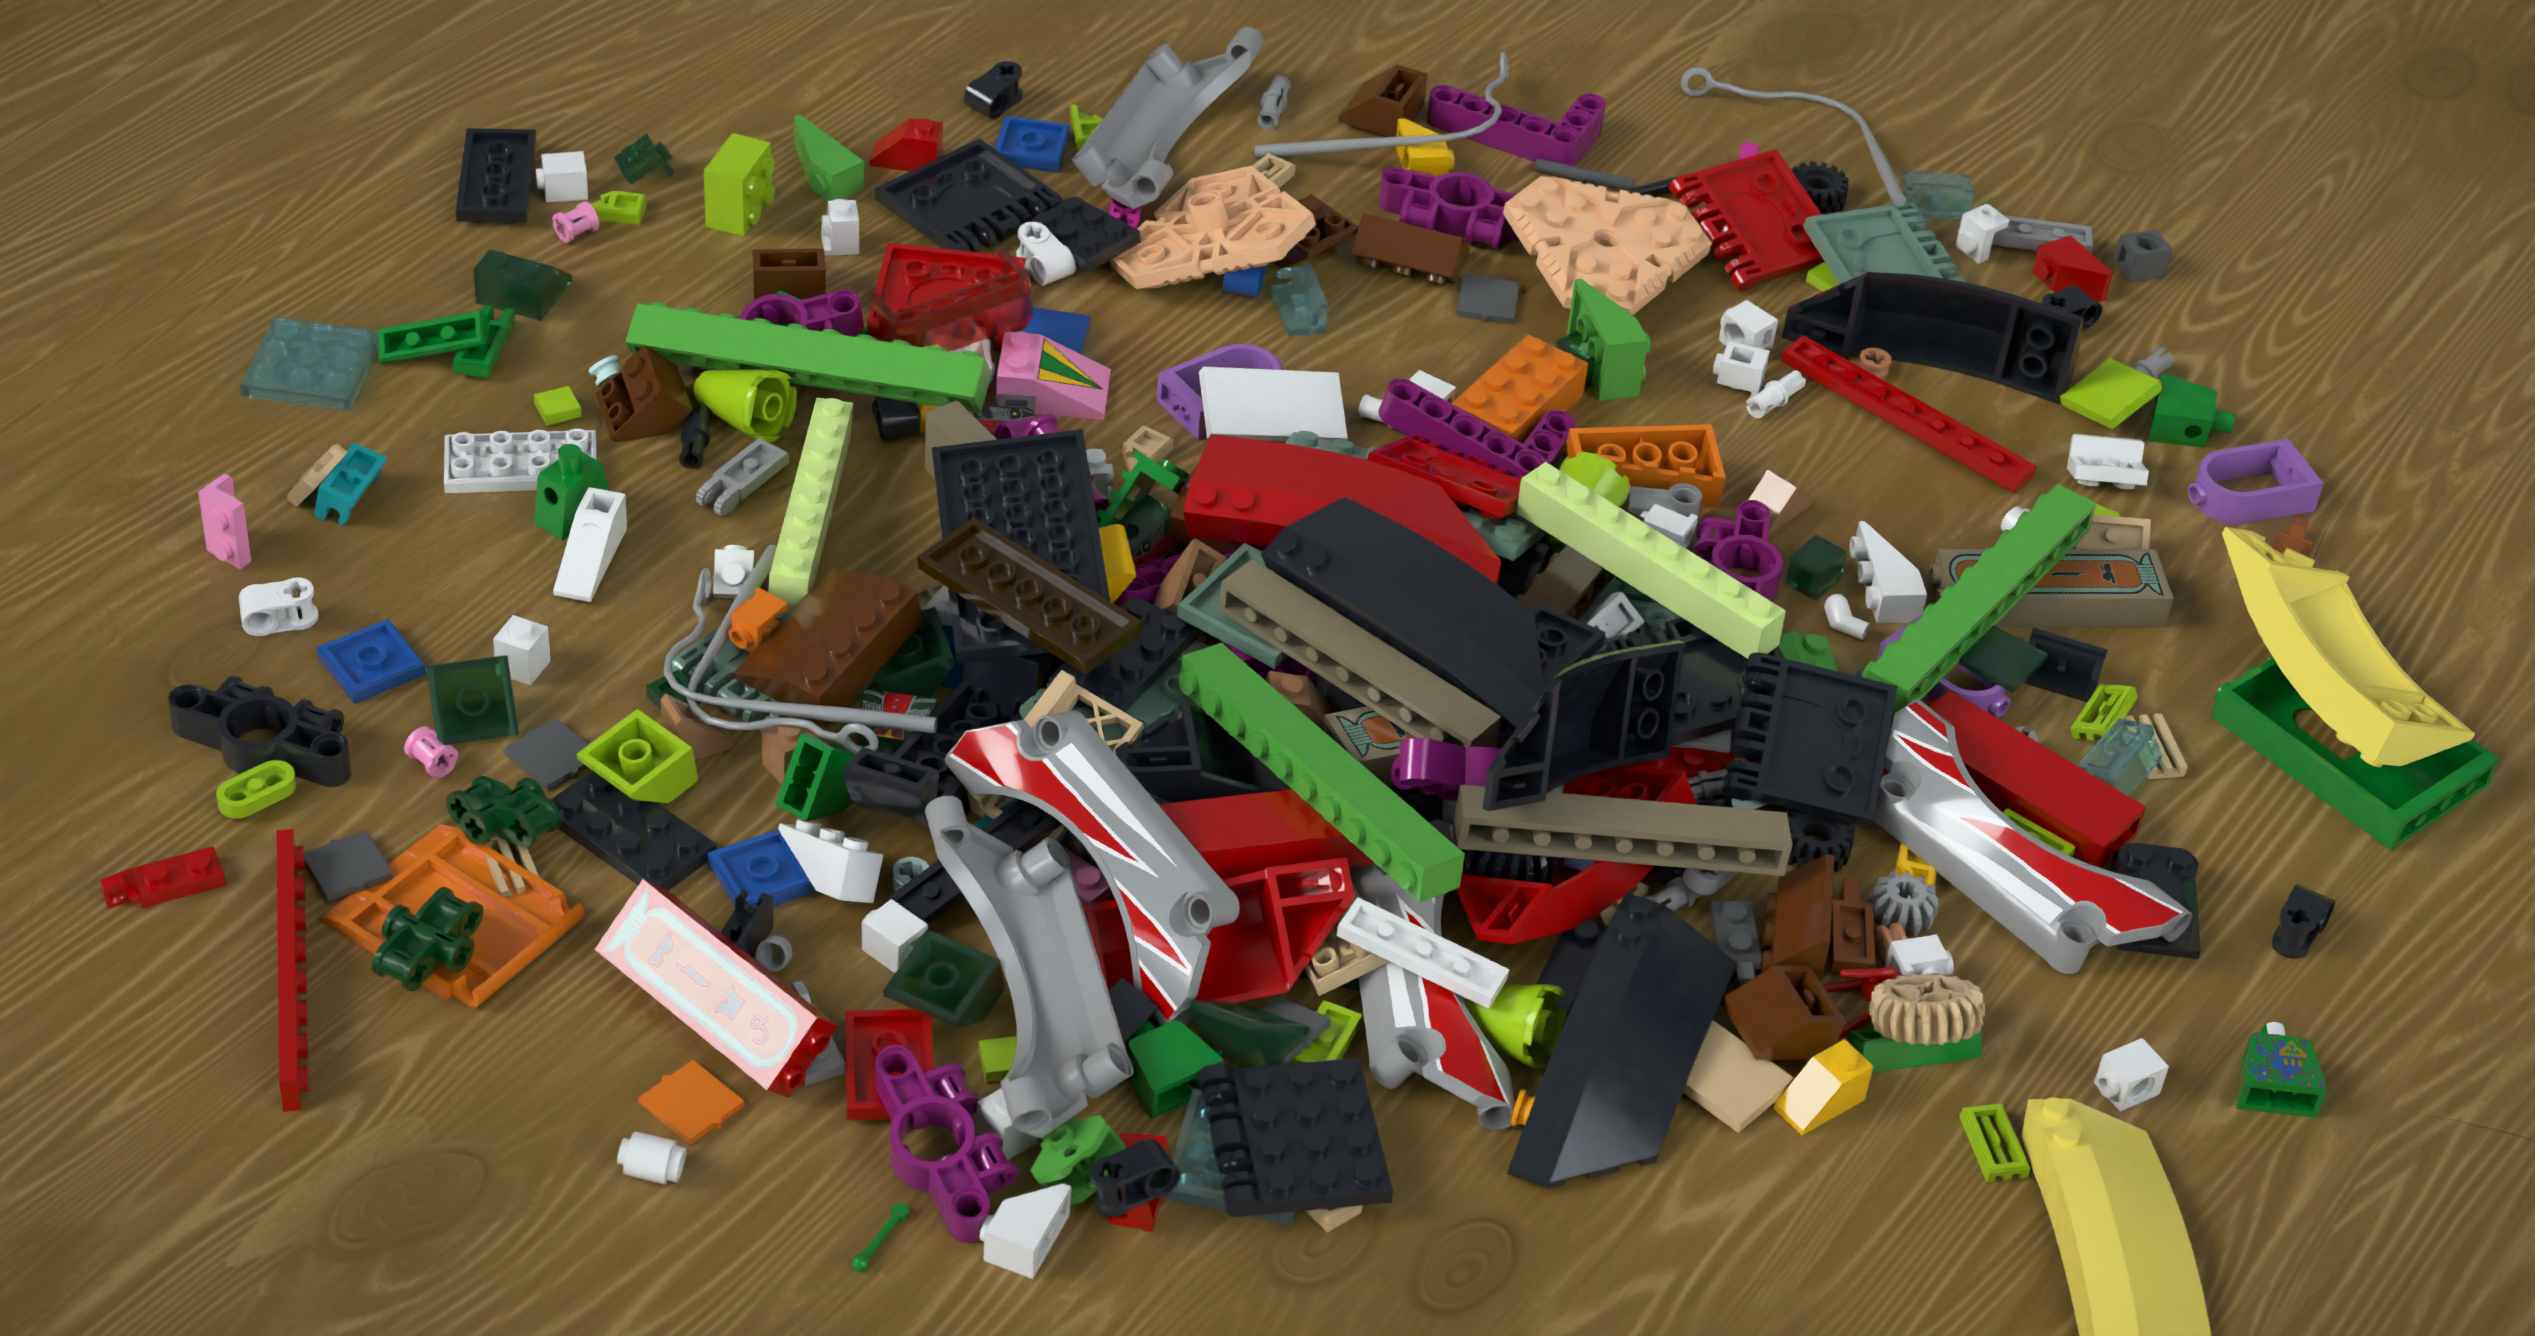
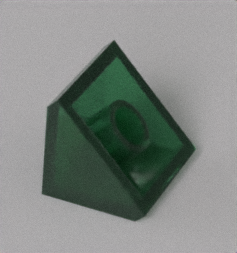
M936 607L922 611L924 622L875 674L880 690L916 696L914 698L916 700L932 699L955 663Z
M508 655L426 666L434 731L437 733V739L444 745L519 735Z
M1192 999L1190 1005L1191 1012L1204 1042L1220 1056L1248 1067L1280 1065L1285 1060V1057L1308 1035L1310 1026L1249 1004Z

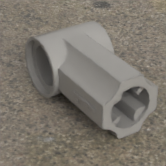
M1679 483L1673 485L1670 490L1630 486L1631 489L1627 497L1626 510L1640 516L1643 511L1649 512L1653 505L1657 504L1686 517H1689L1691 513L1699 515L1702 493L1694 485Z

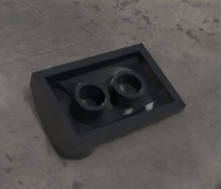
M2142 843L2123 845L2120 850L2113 853L2111 872L2151 881L2192 913V919L2188 927L2172 942L2160 936L2117 945V950L2199 959L2201 949L2195 879L2199 863L2192 853L2183 848Z

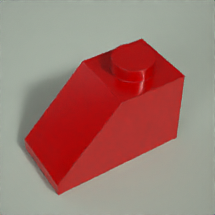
M909 118L876 141L870 158V166L910 172L943 156V122L931 121L926 118Z
M2071 235L2039 245L2032 271L2053 292L2076 285L2098 302L2106 300L2113 273Z

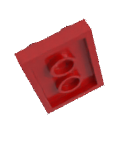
M845 1010L847 1120L891 1119L876 1089L877 1055L888 1046H904L913 1053L923 1073L933 1070L932 1010ZM894 1071L888 1074L897 1076L903 1073Z

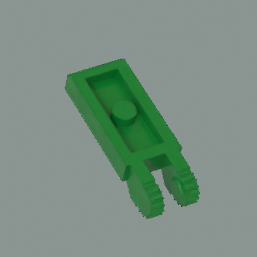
M483 305L481 310L490 319L486 346L458 350L453 360L454 373L490 378L514 327L515 309L505 308L500 320L496 321L493 320L494 307Z

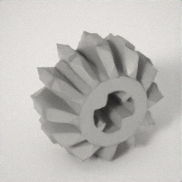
M1892 870L1887 877L1879 876L1873 891L1870 892L1868 900L1869 903H1873L1874 923L1885 925L1887 928L1891 923H1899L1902 925L1905 933L1913 938H1916L1920 931L1928 932L1939 909V898L1936 897L1935 893L1936 886L1926 884L1924 876L1912 877L1909 870L1904 875H1899Z

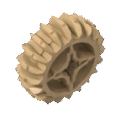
M1929 973L1925 975L1912 974L1906 977L1897 976L1895 980L1887 979L1875 986L1872 992V1001H1870V1015L1872 1016L1874 1030L1885 1038H1893L1896 1042L1906 1041L1911 1045L1916 1043L1925 1044L1926 1046L1929 1044L1943 1045L1945 1042L1957 1043L1960 1039H1969L1972 1035L1980 1032V1028L1983 1026V1017H1985V1003L1983 1002V993L1980 992V987L1972 984L1969 980H1960L1957 976L1947 977L1943 973L1940 975H1930Z

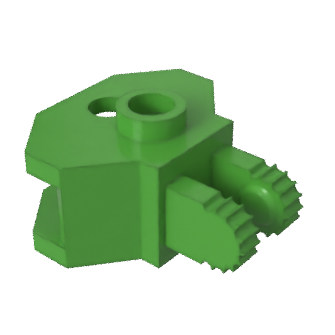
M1101 1115L1082 1120L1071 1117L1064 1122V1125L1057 1127L1052 1133L1041 1138L1043 1140V1143L1040 1144L1042 1151L1030 1171L1040 1185L1042 1184L1045 1188L1059 1184L1071 1186L1070 1205L1083 1202L1098 1190L1097 1186L1092 1182L1090 1175L1092 1165L1100 1158L1111 1156L1126 1149L1127 1146ZM1107 1170L1104 1171L1105 1176H1108Z

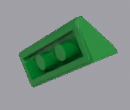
M481 310L377 329L379 363L385 364L486 346L490 319Z
M1874 1028L1854 1030L1847 1033L1850 1045L1874 1066L1872 1073L1978 1058L1982 1054L1981 1028L1980 1032L1972 1035L1969 1039H1960L1957 1043L1945 1042L1943 1045L1929 1044L1928 1046L1920 1043L1911 1045L1906 1041L1896 1042L1893 1038L1883 1037Z

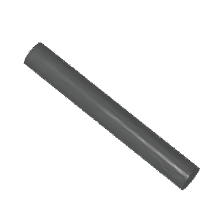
M1537 158L1535 164L1536 172L1578 181L1588 180L1587 183H1591L1592 180L1598 185L1626 191L1627 189L1634 188L1635 179L1540 158Z

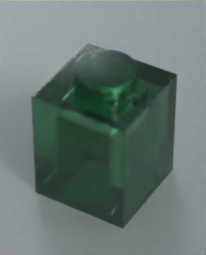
M1816 534L1791 555L1785 584L1815 601L1818 600L1841 580L1847 551Z

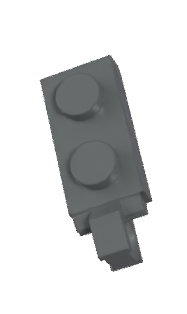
M1711 900L1709 918L1714 945L1737 962V967L1732 977L1733 987L1736 990L1755 978L1754 974H1760L1762 959L1751 901Z

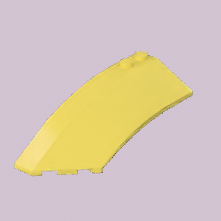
M2229 527L2224 528L2222 535L2247 610L2263 642L2283 674L2304 701L2325 723L2337 732L2336 737L2340 741L2354 746L2361 752L2360 757L2362 760L2375 767H2382L2383 764L2403 766L2472 740L2475 733L2427 695L2402 670L2383 646L2364 617L2347 585L2350 576L2337 570L2313 568L2315 560L2289 548H2286L2284 553L2278 552L2265 542V537L2255 532Z
M2055 1097L2028 1099L2021 1143L2043 1195L2053 1225L2073 1302L2079 1336H2212L2202 1285L2183 1217L2147 1131L2072 1099Z

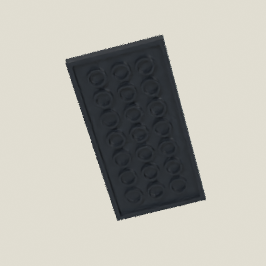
M1083 429L932 447L942 539L974 517L1110 601ZM948 588L957 664L1050 653Z

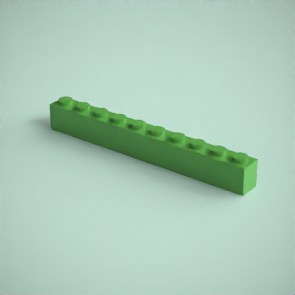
M653 302L651 305L637 303L625 341L633 355L646 345L676 365L707 370L774 369L788 374L791 378L788 379L789 383L940 407L958 400L968 411L977 413L982 411L992 376L985 357L972 351H963L960 354L948 352L946 349L934 345L922 348L912 346L910 343L902 340H893L890 343L878 341L872 336L863 334L857 337L845 336L832 329H824L820 332L808 330L799 324H789L788 326L775 325L761 318H756L753 321L743 320L729 313H720L717 316L705 314L696 308H685V310L672 309L659 302Z
M2059 484L2047 495L2041 494L2034 507L2029 512L2024 511L2011 530L2006 529L2003 531L1997 544L1992 549L1987 547L1981 554L1979 561L1973 567L1969 565L1955 585L1949 584L1941 598L1935 604L1930 603L1916 623L1910 622L1907 625L1902 637L1898 641H1891L1876 662L1872 660L1868 663L1863 671V678L1897 686L1893 715L1913 700H1921L2089 532L2096 502Z
M1223 643L1182 655L1179 689L1320 813L1326 821L1330 822L1351 843L1357 846L1377 866L1394 879L1401 888L1405 889L1419 903L1460 888L1465 853Z

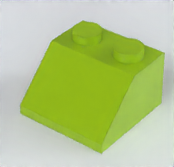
M638 709L577 753V759L634 800L669 804L698 781L693 748Z

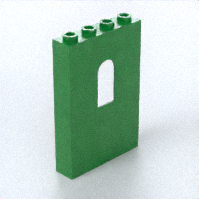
M2272 655L2266 662L2256 668L2250 667L2241 677L2233 682L2224 683L2215 694L2216 704L2212 718L2391 851L2489 787L2499 761L2497 756L2473 739L2403 766L2385 764L2382 767L2372 766L2361 759L2360 751L2344 761L2294 723L2292 716L2297 711L2314 710L2304 701L2286 678Z

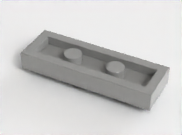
M2005 216L2009 219L2008 227L1995 232L1992 245H1998L2002 248L2013 247L2037 252L2039 245L2071 235L2091 253L2093 248L2092 226Z

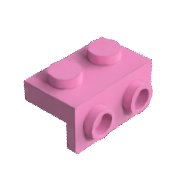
M223 474L198 491L206 549L219 560L226 561L242 569L251 562L244 503L235 499L232 477Z

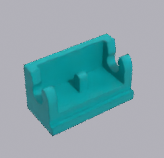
M353 442L348 448L346 455L320 485L314 517L324 521L330 512V508H334L340 514L338 519L339 525H344L350 518L351 509L354 508L368 487L374 484L380 477L388 457Z

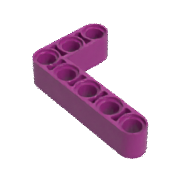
M1438 85L1430 91L1427 122L1430 126L1448 133L1462 132L1480 126L1491 119L1495 108L1484 97L1452 86ZM1582 94L1574 101L1558 122L1500 103L1502 113L1497 122L1483 132L1466 137V139L1533 162L1540 158L1576 166L1602 132L1606 101L1597 94Z
M1396 378L1389 382L1378 410L1379 417L1383 422L1407 436L1415 434L1428 439V443L1433 441L1441 444V450L1450 451L1454 449L1462 452L1461 457L1471 455L1493 464L1492 469L1496 467L1505 468L1508 471L1507 474L1513 477L1517 475L1526 476L1545 462L1554 467L1564 454L1569 428H1575L1576 426L1574 418L1567 412L1557 409L1550 410L1544 415L1524 444L1404 378Z

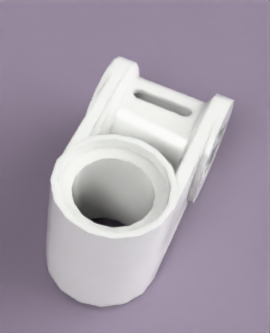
M1027 222L1020 226L1018 238L1021 244L1016 251V257L1026 258V270L1040 286L1048 285L1075 273L1076 263L1071 251L1045 225L1038 222Z
M291 578L273 583L253 584L242 589L239 594V607L244 631L253 636H265L289 630H304L313 626L318 621L319 613L317 607L312 603V597L314 596L312 583L304 578ZM294 589L298 590V598H295ZM297 610H301L302 612L301 619L298 617Z

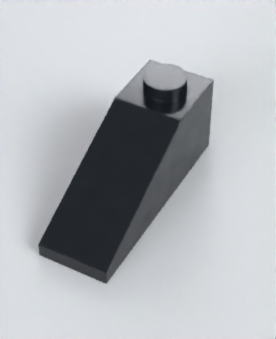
M1584 919L1580 925L1561 934L1536 983L1552 984L1563 989L1566 999L1559 998V1009L1567 1010L1566 1020L1586 973L1608 929L1607 926L1591 919Z

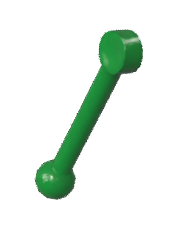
M896 1203L892 1206L890 1219L863 1253L853 1257L851 1261L853 1269L862 1272L868 1268L869 1258L896 1224L908 1219V1205Z

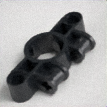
M235 675L227 678L216 692L197 685L188 684L176 687L168 696L172 727L175 734L181 738L222 751L224 762L236 773L241 774L267 761L279 760L289 763L293 767L296 777L326 787L343 785L352 775L348 740L345 736L341 735L344 715L340 710L333 709L327 711L315 707L313 702L307 699L300 700L293 707L285 699L274 696L272 688L265 685L258 688L244 683L242 678ZM258 729H272L281 732L277 737L264 742L252 743L238 739L243 734Z

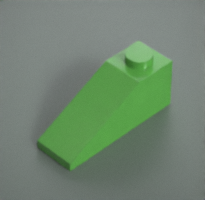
M800 114L795 115L794 145L810 188L827 201L844 199L863 190L864 161Z

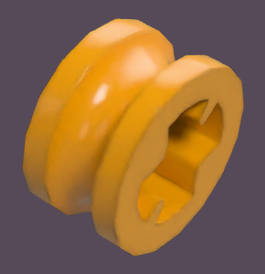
M1525 1089L1520 1090L1511 1119V1126L1517 1127L1519 1124L1525 1126L1536 1097L1529 1096Z

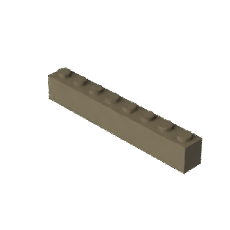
M1251 559L1221 581L1220 612L1414 737L1433 739L1464 747L1494 748L1497 745L1501 722L1500 715L1256 560Z
M1460 785L1454 814L1456 846L1459 849L1784 876L1792 849L1787 812L1553 792L1546 794L1545 801L1487 811L1483 809L1485 787Z

